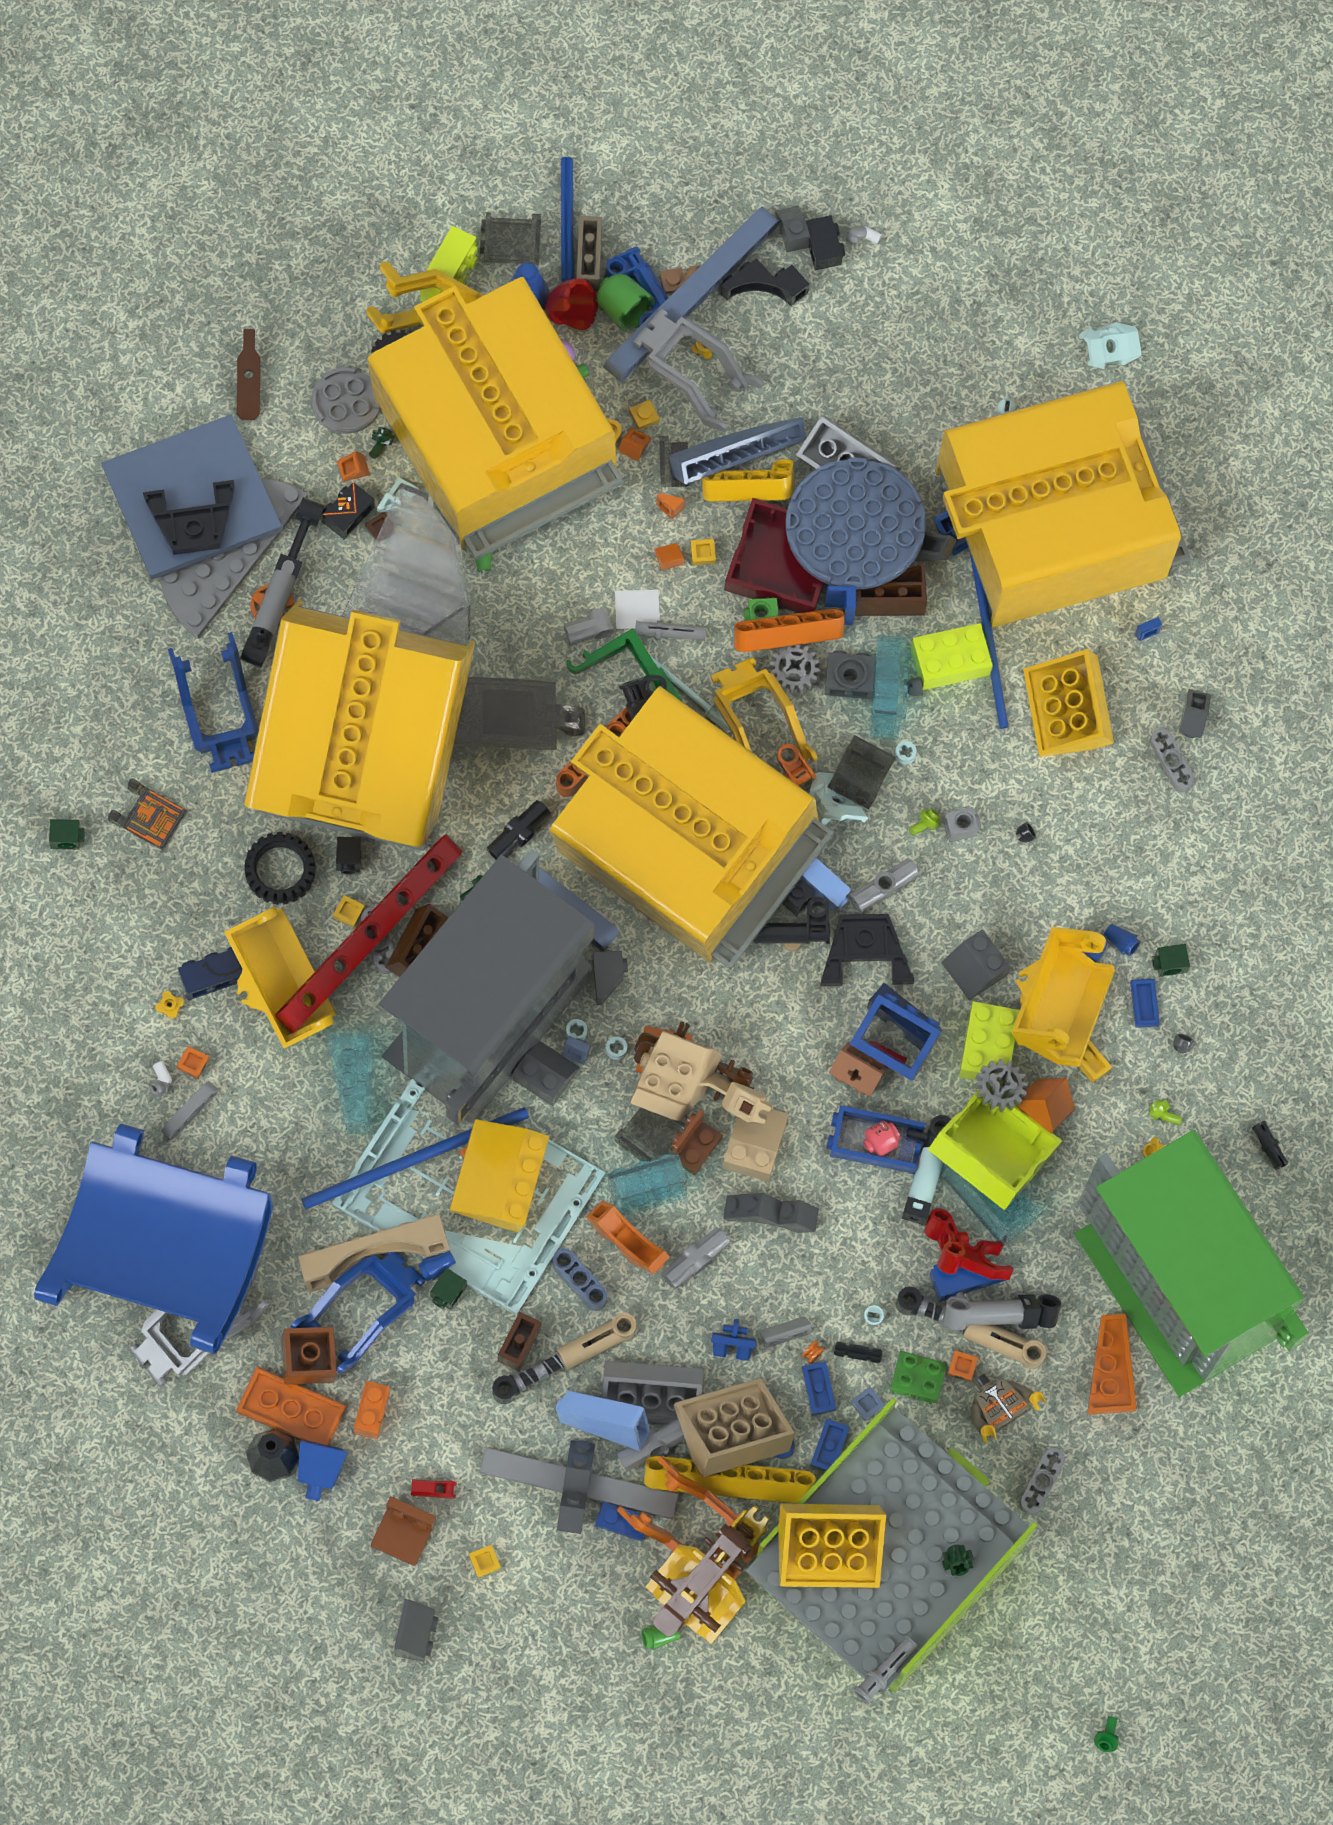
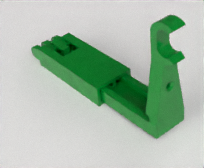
M633 628L591 654L584 650L583 658L586 661L578 666H573L570 660L566 661L567 669L573 674H579L625 651L627 646L645 675L656 674L662 676L667 683L666 690L682 701L662 667L658 668ZM658 679L651 680L649 684L652 692L660 686Z

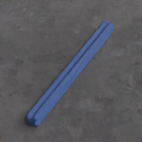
M571 157L561 158V281L565 282L574 279L573 159Z

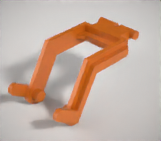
M660 1455L657 1460L668 1470L665 1474V1477L668 1479L665 1486L669 1490L675 1492L677 1488H680L703 1500L726 1519L728 1526L733 1524L739 1516L735 1511L706 1487L682 1475L668 1460ZM622 1506L617 1508V1511L635 1530L665 1544L673 1552L679 1544L683 1545L667 1530L651 1523L652 1518L645 1512L637 1516L635 1514L631 1515ZM756 1543L744 1558L739 1556L735 1561L737 1562L741 1558L748 1564L758 1552L760 1544ZM719 1548L716 1551L717 1557L712 1556L711 1559L715 1562L723 1550ZM733 1565L726 1571L734 1580L742 1572Z

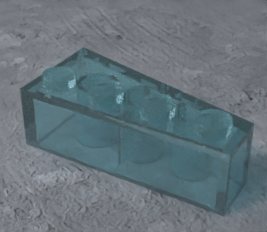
M945 1164L940 1173L997 1241H1001L1004 1246L1038 1220L1044 1211L1039 1205L1035 1206L1027 1200V1197L1021 1192L1003 1210L948 1165Z

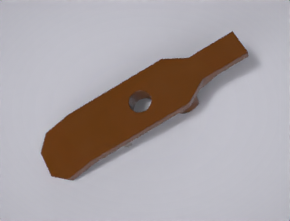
M243 329V350L237 358V415L242 420H255L260 415L261 359L255 350V329ZM248 371L252 372L253 376L251 378H246L244 376L245 373Z

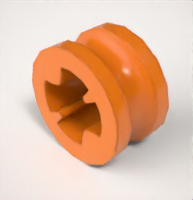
M817 1340L801 1355L803 1358L807 1357L809 1359V1364H812L825 1350L824 1346L820 1347L818 1345L819 1342Z

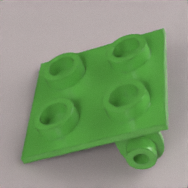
M900 1351L890 1391H894L895 1395L900 1394L906 1396L907 1393L909 1394L908 1398L914 1395L916 1396L915 1400L921 1397V1401L929 1402L931 1405L932 1402L937 1403L947 1363Z

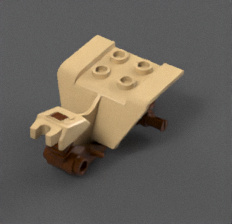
M681 1021L677 1032L673 1034L662 1030L660 1037L649 1033L640 1034L634 1048V1061L639 1066H642V1074L630 1104L680 1121L704 1096L707 1087H711L717 1090L713 1098L715 1101L718 1100L721 1093L725 1095L721 1105L727 1112L746 1122L765 1123L766 1116L759 1112L761 1110L770 1112L772 1104L766 1101L765 1093L754 1090V1087L750 1086L753 1080V1072L745 1067H740L739 1069L733 1067L734 1060H731L729 1065L720 1062L722 1055L715 1049L687 1040L685 1035L690 1027L688 1023H685L684 1026V1022Z

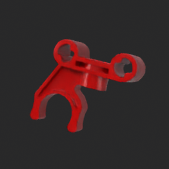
M941 1208L932 1210L924 1228V1233L928 1238L936 1240L942 1253L937 1266L942 1272L955 1274L959 1267L989 1279L1010 1280L1014 1270L1012 1266L995 1265L984 1256L987 1254L999 1256L1004 1246L1001 1241L981 1240L976 1246H971L968 1233L957 1230L954 1220L947 1210Z

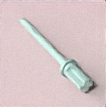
M651 656L658 668L662 667L674 685L706 710L705 718H710L726 733L731 731L714 703L710 706Z

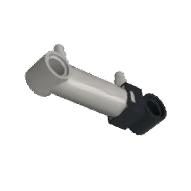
M1015 1291V1300L969 1301L962 1292H959L956 1296L948 1298L943 1324L945 1327L956 1331L964 1330L967 1325L1019 1324L1021 1329H1037L1038 1326L1053 1328L1058 1321L1061 1300L1050 1294L1040 1295L1036 1299L1034 1294L1023 1295L1020 1291Z

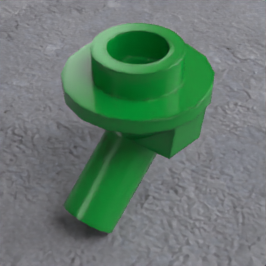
M1108 1716L1105 1732L1098 1731L1095 1735L1094 1744L1103 1752H1113L1118 1747L1119 1736L1114 1735L1118 1718Z

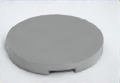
M341 367L328 371L322 375V378L312 390L311 406L316 419L325 428L336 433L350 434L367 428L376 419L380 410V406L373 396L371 378L355 368Z

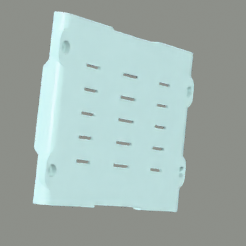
M411 1080L400 1099L395 1103L348 1179L399 1159L417 1132L410 1128L419 1111L412 1109L425 1090L424 1087L418 1086L415 1080ZM411 1092L416 1093L414 1096L410 1095ZM431 1120L427 1122L420 1133L423 1136L425 1131L428 1130L444 1140L447 1139L445 1136L429 1128ZM548 1140L544 1160L559 1168L566 1155H569L584 1164L577 1177L570 1173L567 1175L533 1229L540 1234L532 1247L526 1244L518 1246L445 1230L450 1252L456 1261V1264L448 1269L467 1280L469 1288L513 1314L518 1313L532 1289L537 1285L545 1268L606 1173L551 1140ZM409 1167L410 1170L440 1187L435 1194L436 1196L440 1194L442 1189L454 1194V1191L445 1186L449 1180L447 1177L441 1184L414 1167ZM596 1171L595 1177L593 1178L585 1192L582 1195H580L579 1193L581 1192L582 1188L591 1176L592 1172ZM389 1176L338 1196L332 1202L335 1208L375 1232L382 1229L395 1228L405 1222L411 1223L421 1220L427 1214L424 1212L420 1219L387 1201L383 1198L388 1191L386 1189L378 1198L384 1203L376 1216L365 1214L373 1202L366 1197L373 1185L382 1188ZM546 1188L543 1194L534 1190V1193L540 1196L536 1205H540L549 1188ZM574 1202H578L579 1205L575 1206ZM525 1223L524 1228H523L522 1230H520V1231L518 1232V1234L516 1235V1237L514 1238V1240H513L514 1243H516V1241L518 1240V1238H519L520 1235L522 1234L523 1230H524L525 1227L527 1226L526 1223ZM486 1248L487 1250L498 1255L499 1257H501V1260L486 1252L484 1249ZM533 1272L535 1275L530 1276L529 1273Z

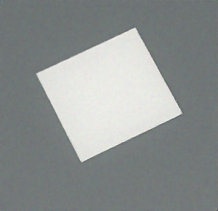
M658 590L615 591L616 629L635 628L636 621L653 623L660 621Z

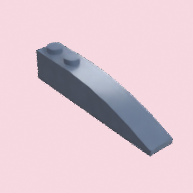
M799 417L749 428L669 455L672 476L683 484H688L806 440L803 418Z

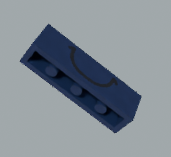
M232 947L219 954L218 952L210 953L204 957L205 959L196 962L195 960L187 961L181 965L182 967L178 968L188 1000L237 984L243 968Z

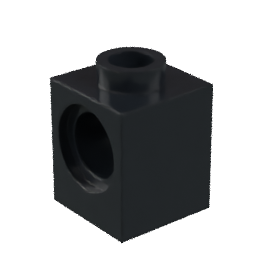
M337 836L336 871H341L342 874L346 875L360 872L361 837Z
M800 879L782 904L797 917L807 907L808 902L814 898L815 892Z

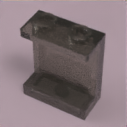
M486 212V220H481V233H485V240H480V254H484V262L532 263L539 265L541 214L532 213L531 220L491 217V212Z
M854 735L827 788L854 801L860 806L870 809L896 757Z
M640 1108L628 1124L617 1132L614 1142L653 1171L673 1146L671 1143L677 1133L681 1132L683 1134L688 1116L685 1115L682 1120L676 1121Z

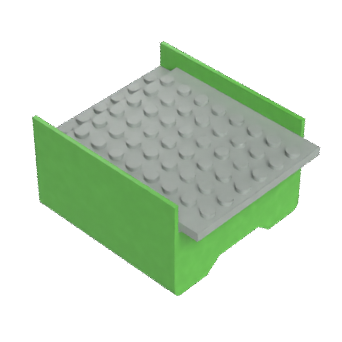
M1196 1130L1188 1132L1122 1172H1119L1108 1153L1098 1157L1078 1201V1205L1090 1224L1075 1232L1074 1235L1179 1398L1276 1339L1288 1351L1302 1344L1309 1332L1296 1314V1310L1305 1297Z

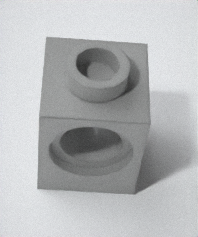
M973 807L945 813L943 822L949 842L975 837L979 828H981L979 815L974 814ZM965 821L969 827L962 828L957 822Z

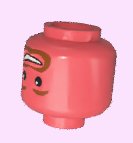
M880 1121L866 1129V1140L863 1141V1144L870 1154L874 1152L877 1156L882 1157L898 1147V1140L901 1137L892 1122Z

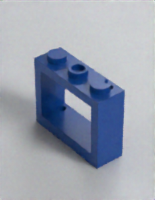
M888 992L885 995L880 993L852 1038L850 1045L913 1081L943 1030L939 1028L940 1023L931 1017H927L926 1020L918 1015L920 1011L908 1004L906 1007H903L897 1003L899 1000L897 997ZM881 1005L931 1033L912 1067L863 1039Z

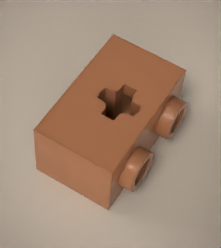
M847 1042L840 1050L829 1073L838 1081L854 1087L860 1094L871 1097L878 1088L888 1067L850 1045V1042Z

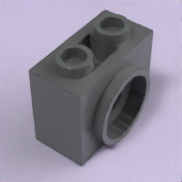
M845 651L829 652L826 668L825 695L871 699L874 684L875 656H870L868 653H857L854 655L847 654ZM851 675L855 680L847 681L844 676Z

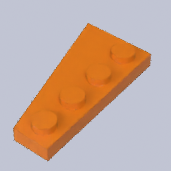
M1126 1314L1102 1315L1100 1318L1087 1415L1135 1412L1137 1407Z

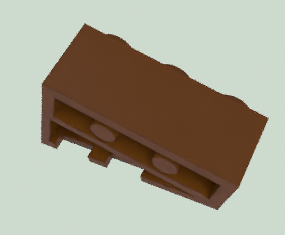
M925 561L919 562L917 566L907 568L897 578L883 585L868 589H857L855 616H924L927 604Z
M431 904L417 908L385 968L400 978L447 921L448 917Z

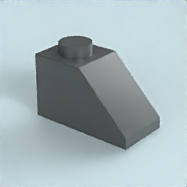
M798 206L776 210L775 213L777 219L780 220L779 228L786 253L809 248L810 234L805 216Z
M1191 689L1188 690L1179 732L1183 733L1186 737L1202 738L1209 714L1210 694Z
M622 951L593 953L592 960L597 1005L604 1003L623 981L624 973L628 972L627 958H622Z

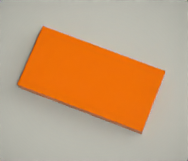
M256 1367L236 1409V1413L270 1428H276L300 1441L308 1440L329 1445L347 1406L298 1384L284 1385V1378Z

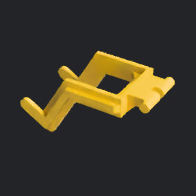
M381 262L379 267L388 279L386 288L393 297H400L401 294L435 286L443 291L456 286L466 304L484 296L437 269L400 277L389 262ZM370 306L366 311L367 316L381 333L422 325L414 309L382 315L376 307Z
M754 657L735 664L734 671H731L728 667L710 675L713 684L719 682L722 687L715 690L714 704L738 743L751 751L743 726L730 707L731 702L761 688L768 689L783 711L795 747L803 759L806 761L810 759L813 762L818 760L816 752L805 740L790 699L773 673H769L767 669L756 672L754 666L757 664Z

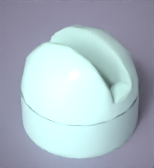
M1004 398L998 403L997 412L999 415L1008 413L1004 411L1006 403L1009 404L1008 412L1016 410V405L1012 399Z
M872 1305L865 1310L864 1318L867 1323L877 1325L882 1322L884 1313L879 1306ZM868 1312L879 1313L880 1317H867Z

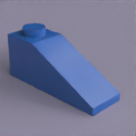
M937 1264L933 1266L934 1269H931L929 1274L939 1302L954 1297L959 1292L966 1294L1006 1281L1005 1279H989L959 1267L955 1274H947L942 1272Z

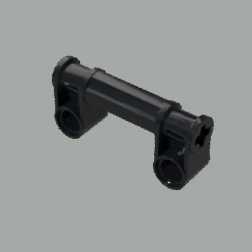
M649 674L619 685V689L623 690L626 698V708L631 720L634 719L653 694L649 688L651 680L658 679L660 686L666 690L667 683L662 676Z
M814 897L808 902L807 923H766L753 940L754 944H810V942L830 944V912L827 901L822 897ZM817 906H821L825 909V911L819 915L814 914L812 912V910Z

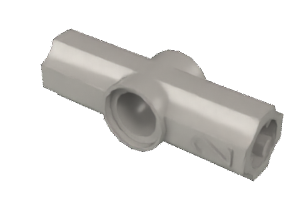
M907 858L888 871L879 873L875 879L851 893L849 898L855 909L862 913L882 899L890 898L893 892L919 877L920 873L915 863ZM887 882L890 888L883 889L879 886V883Z
M715 1227L698 1243L694 1242L680 1254V1258L665 1269L661 1275L668 1285L676 1290L693 1274L697 1275L712 1262V1258L730 1244V1240L721 1229Z
M677 1418L660 1429L650 1428V1432L640 1451L626 1447L617 1452L625 1470L628 1472L646 1462L651 1456L661 1455L665 1457L669 1452V1448L684 1441L685 1437L679 1419Z

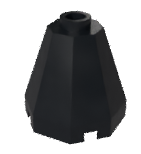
M276 1428L256 1434L246 1451L251 1472L269 1483L277 1479L290 1477L299 1461L294 1438Z

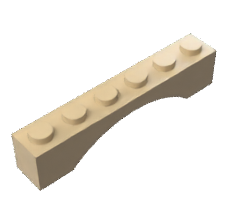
M440 1214L435 1216H425L423 1219L411 1223L405 1222L398 1227L388 1230L382 1229L375 1234L365 1237H355L345 1243L332 1244L325 1249L309 1251L302 1256H298L305 1284L310 1293L330 1287L337 1278L365 1256L370 1257L373 1254L378 1255L387 1252H408L429 1257L449 1251L450 1247Z

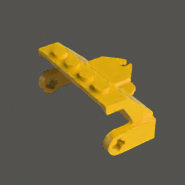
M275 906L224 932L243 968L242 974L237 980V994L240 995L242 991H246L248 996L246 999H242L241 1002L248 1005L251 1009H258L266 1013L284 1049L335 1023L332 1017L337 1015L329 998L294 1033H291L275 1017L280 1008L315 972L282 907L276 909ZM304 994L303 1002L307 1006L310 1005L311 1001L309 996Z
M1060 927L1051 928L1040 959L1018 973L1020 977H1028L1027 980L1020 981L1016 979V984L1022 993L1020 995L1022 1006L1012 1032L1018 1045L1031 1049L1055 1064L1080 1066L1115 972L1113 965L1095 963L1083 952H1102L1106 944L1104 936L1093 931Z

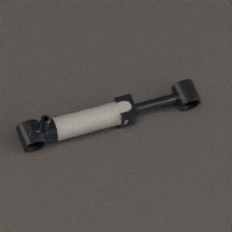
M305 497L302 498L295 519L301 522L288 556L280 554L240 660L262 668L303 563L297 560L299 551L309 526L317 527L325 505Z

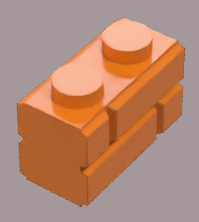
M369 1381L365 1382L353 1428L354 1434L378 1440L387 1407L386 1403H388L390 1395L389 1386Z

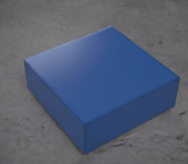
M1159 617L1137 626L1135 635L1138 641L1159 633L1162 626Z

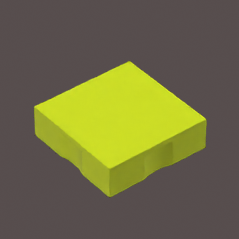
M979 1089L970 1098L964 1109L956 1114L939 1132L928 1151L1005 1210L1052 1157L1062 1140L1023 1113L1016 1105L1011 1111L1007 1106L1003 1112H1000L997 1106L993 1111L990 1110V1103L983 1105L984 1098H977L976 1095L980 1091Z

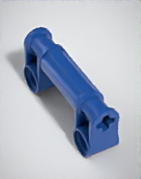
M633 247L608 260L605 278L620 273L626 274L634 278L642 288L654 297L655 305H650L652 311L644 313L640 317L639 328L668 299V296L650 268V265L640 255V248ZM617 269V270H619L620 272H619V273H614V272H612L611 270Z

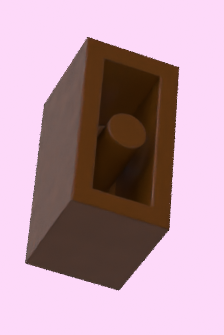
M519 1312L498 1353L497 1361L520 1372L541 1331L542 1322Z

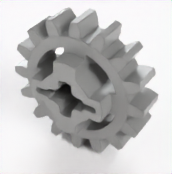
M800 644L796 645L795 648L787 646V650L779 647L778 654L772 655L773 662H770L769 668L772 669L770 673L774 674L779 684L782 685L783 690L789 688L790 694H793L794 689H797L802 694L803 687L810 690L811 683H817L818 678L816 676L820 674V669L817 667L820 661L814 660L815 652L808 653V646L804 647V649H800ZM782 661L784 668L780 672L779 665ZM807 666H810V673L807 676L805 669H807Z
M999 1059L997 1065L990 1061L988 1067L982 1066L981 1073H978L975 1078L978 1082H976L974 1088L980 1089L976 1095L977 1098H984L983 1105L990 1103V1110L992 1111L996 1106L999 1107L1000 1112H1003L1006 1106L1011 1111L1015 1105L1019 1106L1021 1104V1098H1024L1027 1094L1025 1089L1028 1083L1022 1082L1026 1075L1018 1073L1019 1066L1012 1068V1061H1009L1007 1065L1003 1064L1002 1059ZM1003 1079V1083H1002L1003 1086H1002L1001 1091L999 1092V1089H1000L999 1085H1000L1001 1080Z

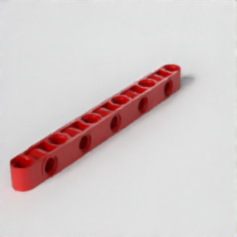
M447 834L443 835L280 1008L275 1017L291 1033L299 1029L462 854L463 850ZM429 861L433 862L435 865L434 872H432L428 867ZM398 894L404 897V905L397 901ZM367 927L373 931L372 939L366 935ZM335 961H338V962L341 963V965H342V971H341V972H338V971L335 969V966H334ZM304 994L310 998L311 1003L309 1006L303 1002Z

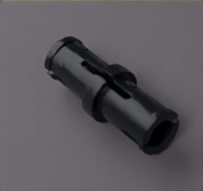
M1262 1121L1261 1124L1254 1125L1252 1130H1254L1262 1145L1261 1150L1266 1152L1274 1169L1278 1170L1280 1166L1282 1168L1289 1162L1279 1147V1140L1274 1138L1266 1124L1267 1122Z

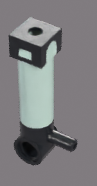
M945 1115L934 1117L930 1122L927 1133L908 1128L906 1134L907 1137L923 1141L924 1145L901 1219L924 1226L944 1163L928 1151V1149L939 1134L935 1131V1127H945L951 1120Z

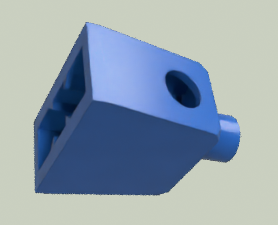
M308 1440L300 1441L298 1482L308 1484L305 1498L320 1501L322 1488H334L349 1450Z

